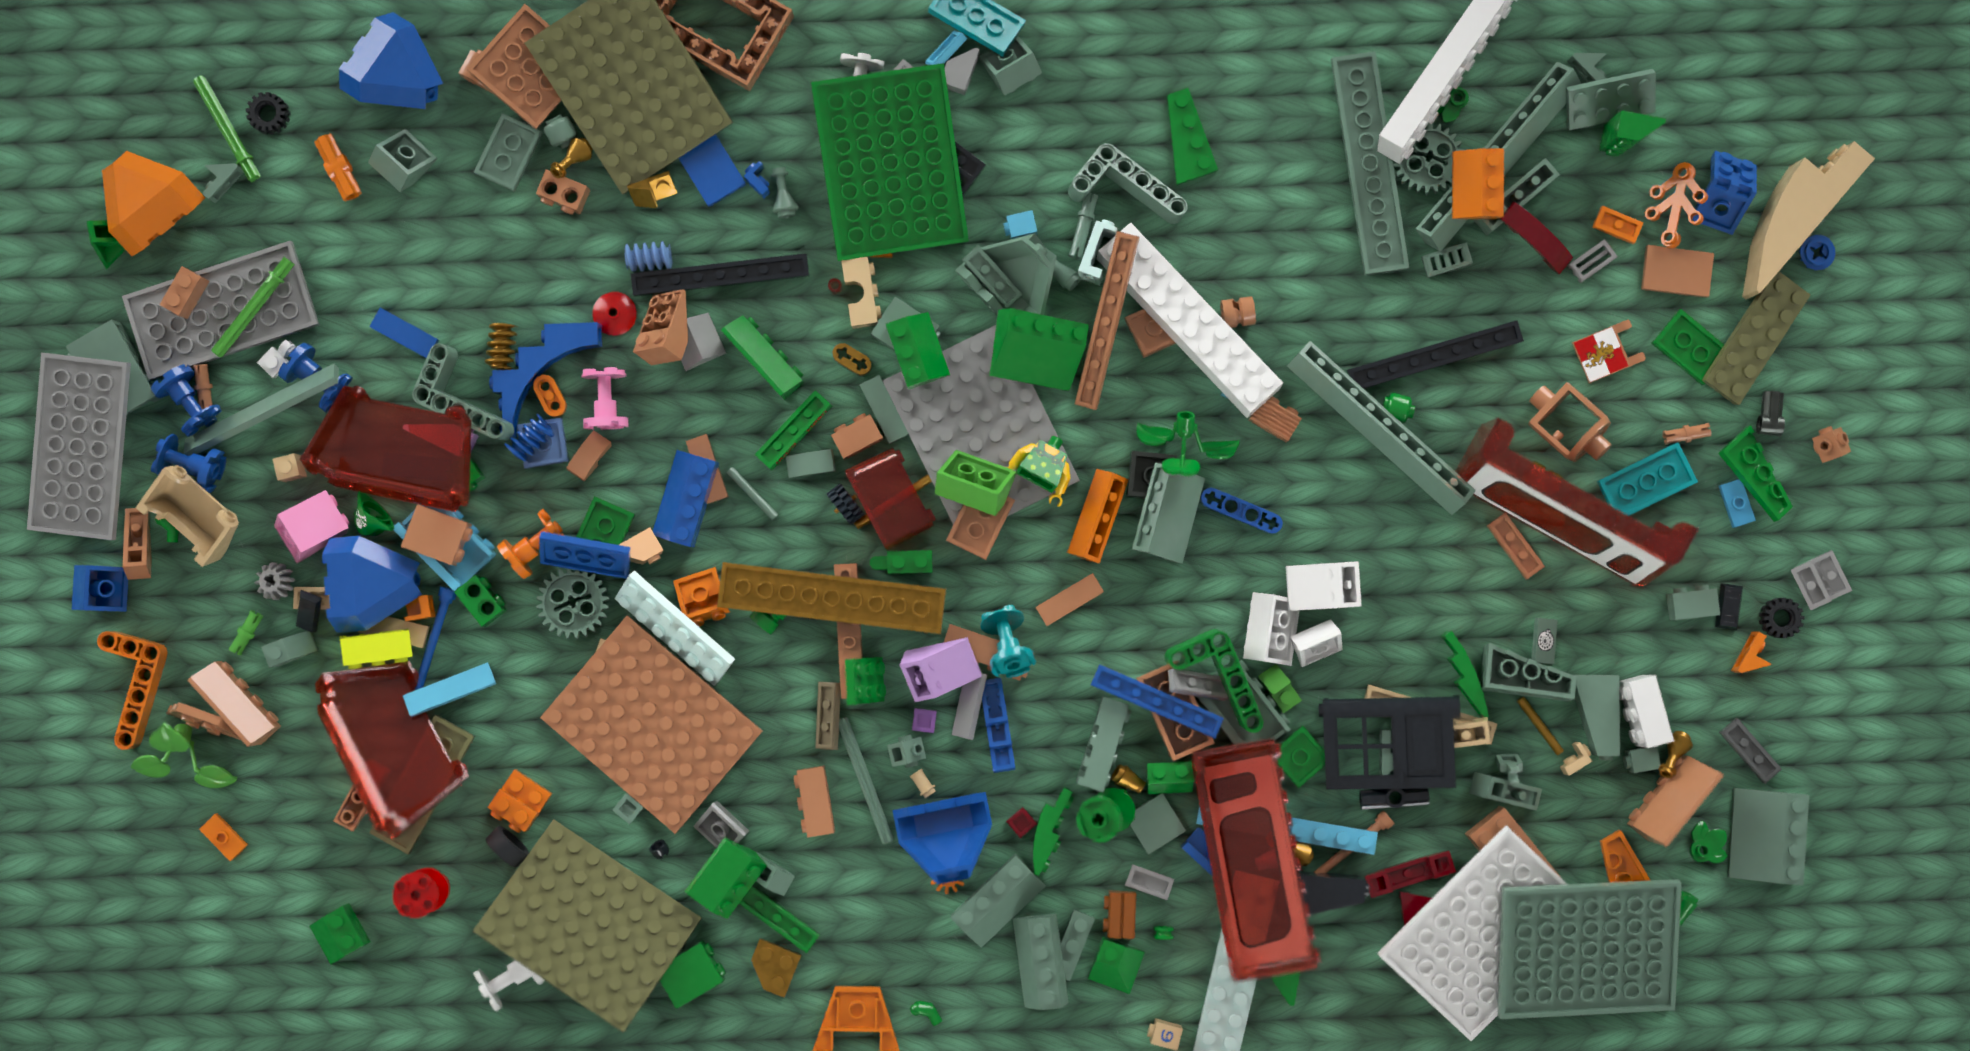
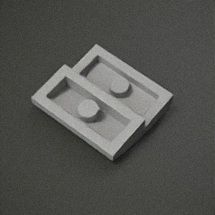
M1832 550L1791 569L1810 610L1852 591Z

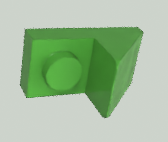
M1277 664L1258 675V678L1282 713H1285L1302 701L1290 684L1291 681Z

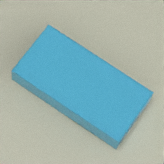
M953 31L925 63L927 65L945 63L967 40V37L961 32Z

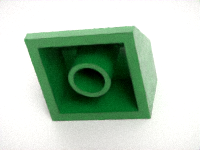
M349 903L337 908L309 926L331 965L371 942Z

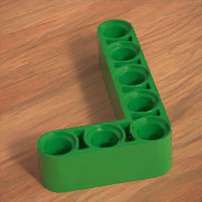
M1211 629L1166 651L1164 656L1165 662L1177 670L1187 668L1212 657L1239 725L1250 733H1257L1263 728V718L1228 634L1219 629ZM1220 634L1222 638L1221 643L1215 646L1213 639L1216 635ZM1196 644H1200V653L1194 655L1193 647ZM1176 653H1180V662L1174 664L1172 661L1173 656ZM1229 655L1230 662L1223 666L1222 658ZM1237 675L1238 683L1235 686H1231V678ZM1242 696H1246L1247 701L1245 705L1240 707L1238 704L1239 699ZM1254 716L1255 723L1248 727L1247 720Z

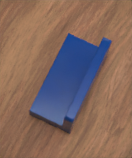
M1198 827L1181 847L1216 879L1221 873L1217 843ZM1227 853V858L1229 861L1231 856Z

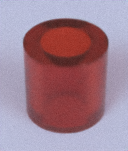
M833 278L828 282L830 292L838 294L842 291V283L839 279ZM834 283L839 284L837 289H832Z

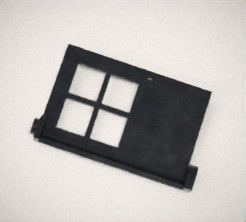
M1453 695V697L1324 698L1323 704H1319V717H1323L1326 790L1456 788L1453 719L1461 718L1460 695ZM1391 717L1392 743L1368 744L1366 718ZM1337 718H1362L1363 744H1338ZM1393 748L1394 775H1369L1368 749ZM1338 749H1363L1364 775H1339Z

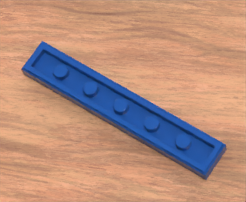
M1100 664L1090 684L1212 738H1216L1224 719L1221 716Z

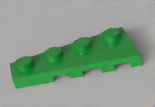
M1189 88L1168 94L1167 103L1177 186L1217 172L1218 168Z

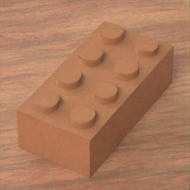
M1168 664L1136 677V680L1199 707L1194 696L1170 692L1168 670L1172 669V667ZM1150 711L1172 761L1214 744L1212 737Z
M1498 806L1465 833L1480 852L1507 825L1560 877L1504 807Z

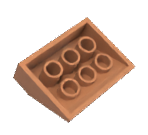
M1686 755L1681 756L1676 761L1674 768L1677 774L1671 779L1660 776L1656 782L1658 784L1653 792L1649 791L1642 800L1644 803L1641 807L1634 809L1629 815L1630 820L1627 825L1647 841L1667 847L1724 776L1720 772Z

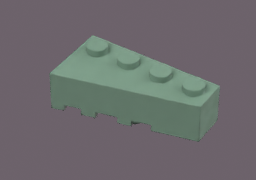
M1491 643L1483 646L1480 685L1483 691L1565 702L1575 699L1576 676L1550 666H1545L1530 658L1527 659L1519 656L1512 651L1501 649Z

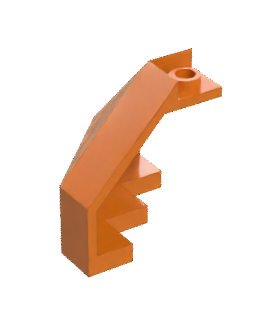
M129 151L123 153L115 162L102 170L108 231L131 256L144 250L151 244L150 242L159 235L164 234L179 219L193 211L205 199L204 195L183 172Z

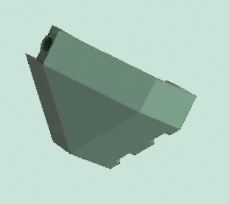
M1035 233L981 247L1023 294L1009 308L1044 315L1057 256L1043 245ZM964 262L955 270L965 284L975 291L982 302L998 316V310L1005 309Z

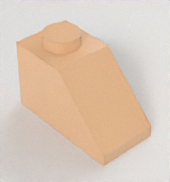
M651 528L619 544L631 547L630 561L642 565L646 562L649 565L661 559L660 555L664 551Z

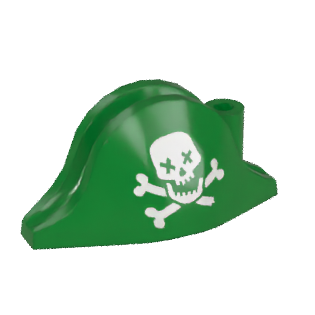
M359 491L357 507L353 513L357 531L367 536H378L386 530L393 531L395 528L388 512L365 491Z

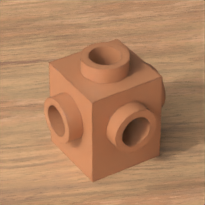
M1832 426L1821 429L1818 431L1820 435L1812 438L1814 450L1819 454L1822 463L1851 452L1848 445V436L1841 427L1833 429Z

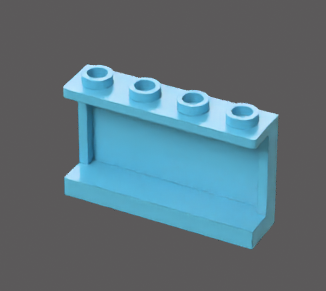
M430 491L428 493L429 496L420 504L463 520L464 515L456 507L452 509L446 503L448 499L440 491L437 493ZM414 511L402 523L398 522L394 526V531L402 539L405 537ZM473 524L471 526V529H473L472 536L468 542H465L463 547L465 554L462 561L457 563V566L449 565L417 553L453 591H456L474 575H477L497 555L493 551L495 546L488 539L485 538L483 540L478 535L479 530Z

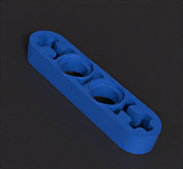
M1207 488L1201 493L1200 500L1206 508L1266 533H1277L1282 528V519L1273 512L1215 488ZM1213 492L1214 498L1219 500L1221 495L1224 496L1225 499L1222 501L1220 509L1216 507L1219 503L1215 501L1208 504L1205 494L1209 495ZM1228 500H1233L1237 504V510L1234 513H1229L1225 509V503ZM1248 509L1256 510L1258 516L1255 521L1246 519L1245 513ZM1262 513L1266 514L1264 519L1271 520L1275 518V523L1278 526L1270 530L1268 528L1269 524L1262 522L1261 526L1258 525L1262 518Z

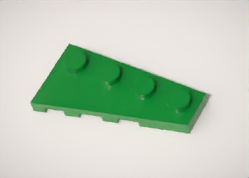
M1750 425L1744 428L1718 454L1775 522L1780 520L1793 506L1780 481H1776L1773 475L1774 469L1770 462L1767 463L1762 453L1764 449L1760 442H1756L1752 434L1754 430Z

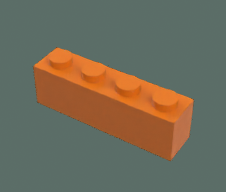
M1096 469L1067 553L1084 560L1100 563L1129 479L1113 472Z

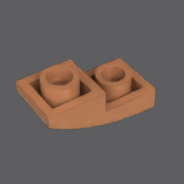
M593 430L569 462L567 470L585 481L598 467V461L611 448V442Z

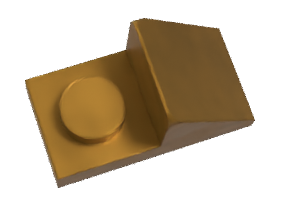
M669 171L627 185L634 205L638 207L658 208L657 200L677 194Z

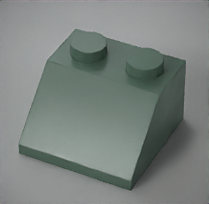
M1019 36L1015 38L1003 57L992 50L979 56L994 83L1004 95L1014 92L1021 85L1034 80L1038 75L1042 74L1033 52Z
M404 129L377 144L368 163L401 192L415 184L436 162L437 158Z

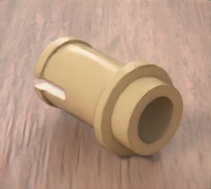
M922 769L910 776L920 790V796L923 795L926 799L936 792L934 789L935 785L930 783Z

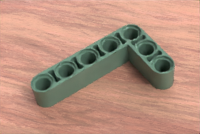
M1107 143L1099 146L1074 177L1068 189V195L1072 200L1077 202L1083 201L1103 176L1106 175L1171 224L1180 222L1188 209L1187 202L1181 196L1116 147ZM1101 155H1105L1109 159H1104ZM1119 168L1124 169L1126 173L1121 172ZM1088 170L1094 171L1096 175L1091 174ZM1136 181L1141 182L1144 186L1138 185ZM1076 186H1081L1084 190H1079ZM1154 195L1160 196L1161 199H1157ZM1172 208L1177 209L1179 213L1174 212Z
M440 343L433 345L413 389V400L488 437L503 441L509 440L514 435L512 423L444 392L456 364L458 353L451 346ZM445 351V357L442 359V353ZM437 371V376L433 379V375ZM428 391V397L425 400V393ZM446 400L447 404L445 408H443V402ZM465 408V414L462 417L461 412ZM481 417H483L484 421L483 424L480 426V419ZM502 425V432L499 434L498 429Z

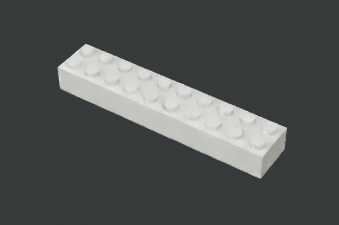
M1518 0L1472 1L1380 133L1378 152L1398 164L1404 158L1407 160L1410 157L1416 140L1420 142L1424 137L1427 124H1432L1438 116L1437 110L1440 106L1444 107L1451 97L1449 93L1452 88H1458L1463 79L1461 76L1464 71H1469L1475 62V55L1483 52L1489 35L1494 36L1499 28L1498 23L1500 19H1505L1512 8L1510 5L1513 1L1517 2Z
M1129 223L1120 232L1136 235L1140 238L1127 292L1246 418L1250 417L1280 390L1283 382L1132 223ZM1115 236L1099 249L1096 259L1106 270L1108 269Z

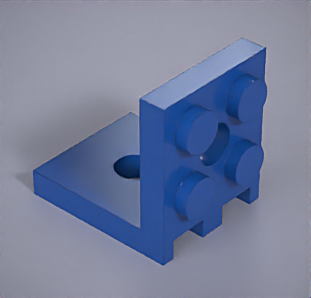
M1714 151L1711 157V178L1705 189V192L1708 194V200L1703 204L1697 203L1695 207L1696 211H1699L1704 217L1701 224L1733 235L1757 193V165L1749 160L1735 158L1726 152ZM1721 204L1726 205L1728 207L1724 211H1718L1715 209L1716 206ZM1695 215L1693 221H1697L1699 215Z

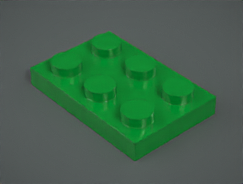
M883 657L845 659L847 705L884 702L886 686L884 685L883 677L885 673Z

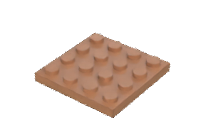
M524 4L472 62L467 71L536 130L562 100L525 45L526 41L550 25Z

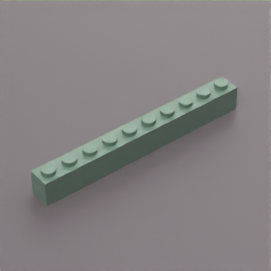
M1556 62L1484 147L1504 149V176L1566 104V87L1581 84L1573 68ZM1452 186L1415 228L1425 244L1440 252L1468 220L1452 219Z
M1311 341L1287 365L1291 371L1451 515L1464 506L1476 490Z

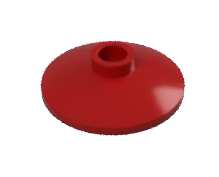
M609 292L602 295L593 307V320L602 325V332L607 335L618 336L625 334L633 327L637 318L634 302L630 297L621 292ZM616 309L617 315L610 316V310Z

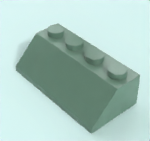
M1015 853L951 914L950 918L968 937L982 948L1039 894L1046 885Z
M1056 913L1012 918L1025 1008L1046 1010L1064 1007L1069 1001Z

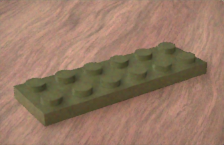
M1779 271L1762 292L1756 295L1702 378V381L1734 405H1740L1809 299L1810 294Z
M434 715L369 833L404 853L410 854L474 740L475 735L438 715Z

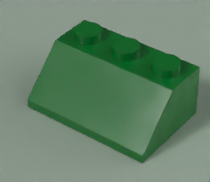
M1621 110L1604 124L1599 151L1606 152L1608 156H1619V154H1623L1665 123L1666 118Z
M929 312L907 316L886 323L908 390L950 376Z
M724 837L685 892L712 913L728 919L767 865L754 850Z

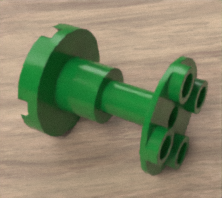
M1104 789L1097 796L1091 797L1082 803L1076 816L1078 829L1085 837H1089L1094 842H1106L1115 837L1118 832L1128 828L1135 820V804L1125 789Z

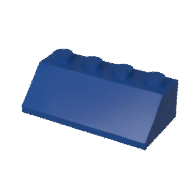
M676 451L653 528L655 536L688 547H695L720 462L683 451Z

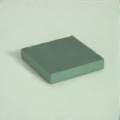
M1159 794L1136 808L1135 820L1130 824L1148 855L1186 831L1164 794Z

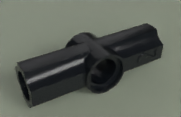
M1428 788L1359 790L1361 810L1429 805L1430 800ZM1397 791L1399 800L1396 803H1391L1389 795Z

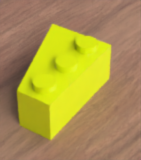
M409 629L371 634L363 633L349 637L346 635L340 636L343 666H348V669L361 668L362 663L370 662L371 666L384 665L385 660L394 659V663L406 662L408 657H413Z

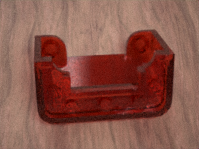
M894 448L845 470L851 485L887 551L934 527L933 521L936 520L931 509H925L901 463L905 460L900 450L895 451Z

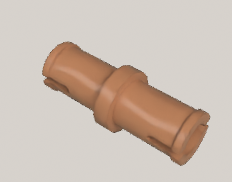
M208 364L194 365L196 381L194 390H197L198 404L202 409L213 405L211 396L213 386L209 381Z
M1709 423L1691 427L1684 425L1680 429L1663 431V439L1666 438L1664 443L1665 445L1682 441L1688 443L1692 439L1711 437V429H1708L1710 425Z

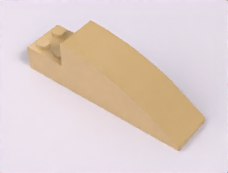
M1855 141L1848 145L1843 144L1839 149L1836 148L1827 157L1829 162L1824 166L1821 165L1817 168L1808 159L1803 158L1791 165L1783 175L1765 206L1750 246L1742 296L1745 300L1762 292L1875 159Z

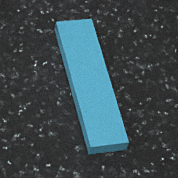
M487 662L405 694L403 698L410 716L414 717L496 685V681Z

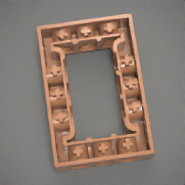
M656 0L694 60L748 91L752 89L794 17L792 9L776 0H722L761 22L759 26H756L755 34L749 44L744 46L745 51L738 60L731 50H724L714 44L710 38L708 40L696 34L692 28L684 27L677 23L673 17L669 16L677 0Z

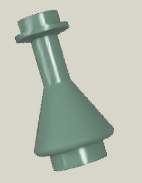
M785 167L775 168L772 170L771 177H776L778 193L773 213L778 214L780 219L790 218L796 215L795 211L798 210L799 206L786 188L785 175L789 174L788 171H786Z

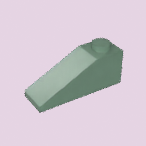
M1474 772L1469 794L1537 811L1542 789L1520 783H1509L1505 779Z

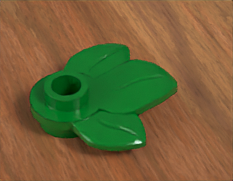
M1452 88L1449 93L1451 97L1444 107L1440 106L1437 110L1438 114L1442 113L1444 123L1457 119L1460 110L1467 105L1469 95L1464 88ZM1458 95L1461 101L1456 102L1453 97Z
M1703 820L1698 822L1691 832L1693 843L1689 848L1690 856L1697 862L1721 863L1727 858L1726 852L1722 849L1727 841L1726 831L1722 829L1710 831ZM1700 847L1703 849V854L1700 853Z

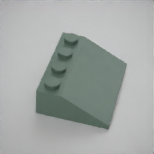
M1733 788L1728 878L1804 885L1809 795Z

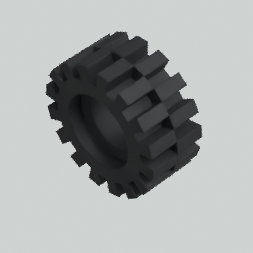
M266 92V94L258 93L259 97L254 95L252 97L254 101H248L247 104L250 107L246 108L248 113L246 118L250 121V125L266 135L267 133L274 135V132H282L280 128L285 129L287 127L285 122L289 123L290 121L288 118L290 111L287 109L289 107L285 101L270 92ZM265 106H273L276 110L274 119L263 121L260 116L261 110Z
M1775 598L1772 601H1767L1766 606H1762L1763 612L1759 613V617H1762V620H1759V624H1763L1762 630L1767 631L1769 636H1774V638L1795 636L1794 633H1799V627L1804 625V623H1801V620H1805L1804 616H1801L1803 610L1798 608L1799 604L1793 602L1792 599ZM1780 609L1785 610L1789 615V622L1783 627L1778 626L1774 622V614Z

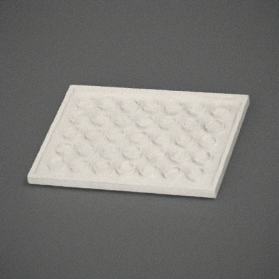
M1506 825L1378 952V955L1462 1034L1472 1041L1498 1015L1502 887L1566 885L1567 883Z

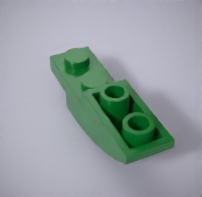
M1063 787L1054 806L1047 802L1045 803L1036 826L1033 842V865L1037 876L1041 872H1046L1051 862L1048 860L1051 852L1056 853L1061 844V841L1058 840L1059 834L1054 832L1053 829L1059 828L1064 818L1060 816L1064 808L1069 809L1074 799L1071 796L1072 791L1066 787Z

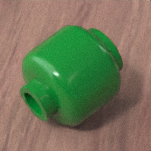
M1393 392L1389 397L1385 396L1382 406L1402 424L1408 418H1413L1415 405H1412L1410 396Z

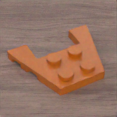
M835 986L813 1051H833V1031L880 1032V1051H900L881 988L876 986Z

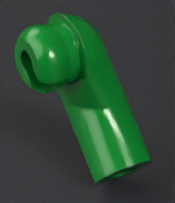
M155 518L156 523L167 530V542L178 543L179 531L165 518L161 520Z
M916 1001L910 1007V1011L914 1016H927L933 1026L943 1021L931 1002Z

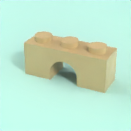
M868 257L842 260L846 286L859 285L864 290V296L859 302L848 304L852 329L877 325L878 319H881L882 315L880 305L876 306L875 297H879L877 284H872L871 276L875 275L874 263L869 262Z

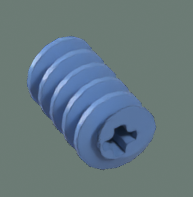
M661 241L660 247L657 248L655 242H652L651 249H648L646 243H643L642 249H639L637 243H635L633 250H630L629 245L626 244L625 263L627 270L630 267L631 271L635 272L638 266L641 271H645L647 265L651 271L654 270L655 264L659 270H662L664 263L667 269H671L672 253L670 243L666 247L664 242Z

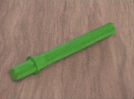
M198 76L193 80L194 85L237 160L236 164L241 166L248 180L254 182L261 175L252 161L254 159L253 156L249 155L206 78Z
M284 256L274 270L268 272L270 275L213 346L211 351L215 355L222 358L280 283L285 282L283 279L295 265L291 260Z

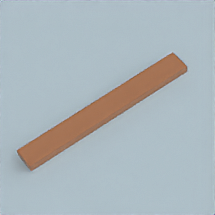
M1120 231L1116 232L1075 405L1093 410L1098 408L1139 236Z

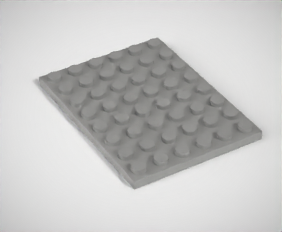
M996 325L942 351L950 376L908 390L902 371L882 380L934 487L936 485L937 472L955 450L1003 467H1008L1009 461L1020 448L1030 443L1037 444L1039 440L1048 443L1051 436L1058 437L1032 384L989 376ZM1061 445L1059 450L1066 453L1063 445ZM1067 456L1066 461L1069 464L1071 477L1068 486H1071L1080 480ZM1016 474L1008 497L1014 499L1015 502L1008 516L1050 496L1052 493ZM939 496L954 525L963 504Z

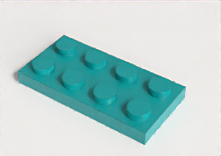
M933 0L928 7V13L1002 57L1026 22L1023 18L992 0Z
M1678 442L1597 481L1616 521L1698 482Z

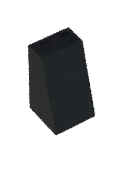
M1295 871L1303 916L1365 903V897H1369V884L1366 883V879L1359 875ZM1279 872L1280 883L1276 914L1282 920H1288Z

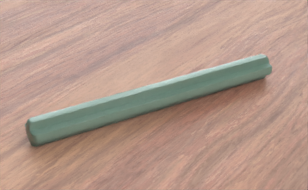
M847 717L839 719V730L878 834L883 844L893 841V835L851 724Z

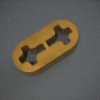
M840 343L834 347L833 357L837 363L860 376L870 372L872 365L867 356L845 343ZM846 348V353L851 356V359L849 360L845 357L839 359L837 351ZM856 359L859 362L866 360V370L862 368L858 371V366L853 360Z

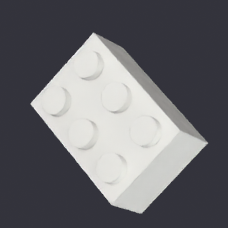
M1640 675L1619 681L1620 700H1623L1625 707L1623 709V716L1626 722L1629 721L1631 729L1629 730V737L1631 742L1635 743V746L1644 748L1673 742L1656 675Z

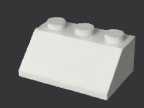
M1253 592L1243 658L1292 666L1294 646L1290 636L1295 635L1297 632L1300 610L1289 611L1288 597Z

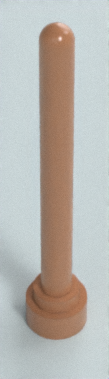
M1383 810L1376 815L1378 818L1375 819V823L1366 830L1378 832L1381 829L1391 828L1395 823ZM1341 849L1314 872H1329L1353 851Z

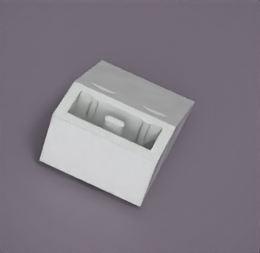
M1359 562L1286 566L1289 611L1361 606Z

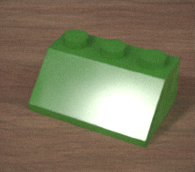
M955 450L937 472L935 494L996 516L1006 502L1016 476V471Z

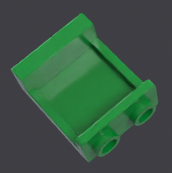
M704 940L676 956L660 979L676 1009L725 980L724 975L726 972L720 962L716 963L713 955H715L713 948L709 943L705 944Z

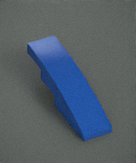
M1001 678L989 679L985 682L982 703L993 772L1016 770Z

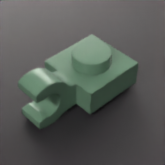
M1496 755L1495 763L1499 771L1508 775L1509 783H1519L1517 772L1523 771V763L1519 755Z

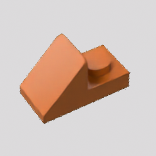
M1751 632L1731 671L1734 673H1744L1771 665V663L1756 656L1765 647L1766 642L1764 640L1766 635L1760 632Z

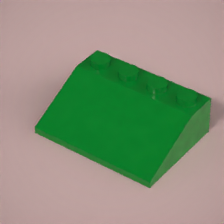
M1013 308L998 310L989 376L1069 391L1086 347L1089 324Z

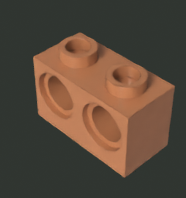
M546 169L536 194L541 198L540 202L551 207L553 204L561 206L560 210L573 215L574 212L581 214L590 189L586 185L566 177L555 178ZM551 185H557V191L549 195L547 193L548 188ZM576 193L578 195L577 200L574 203H568V196Z

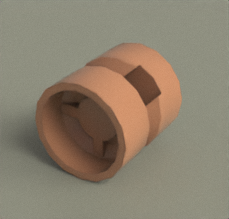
M1252 296L1239 298L1237 302L1234 299L1220 301L1221 318L1231 328L1237 327L1238 324L1242 326L1256 324V313Z

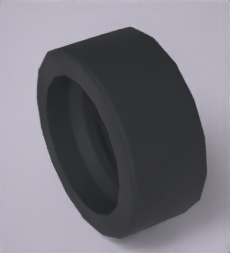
M497 826L486 838L487 844L494 853L513 867H518L529 854L525 845L502 826Z

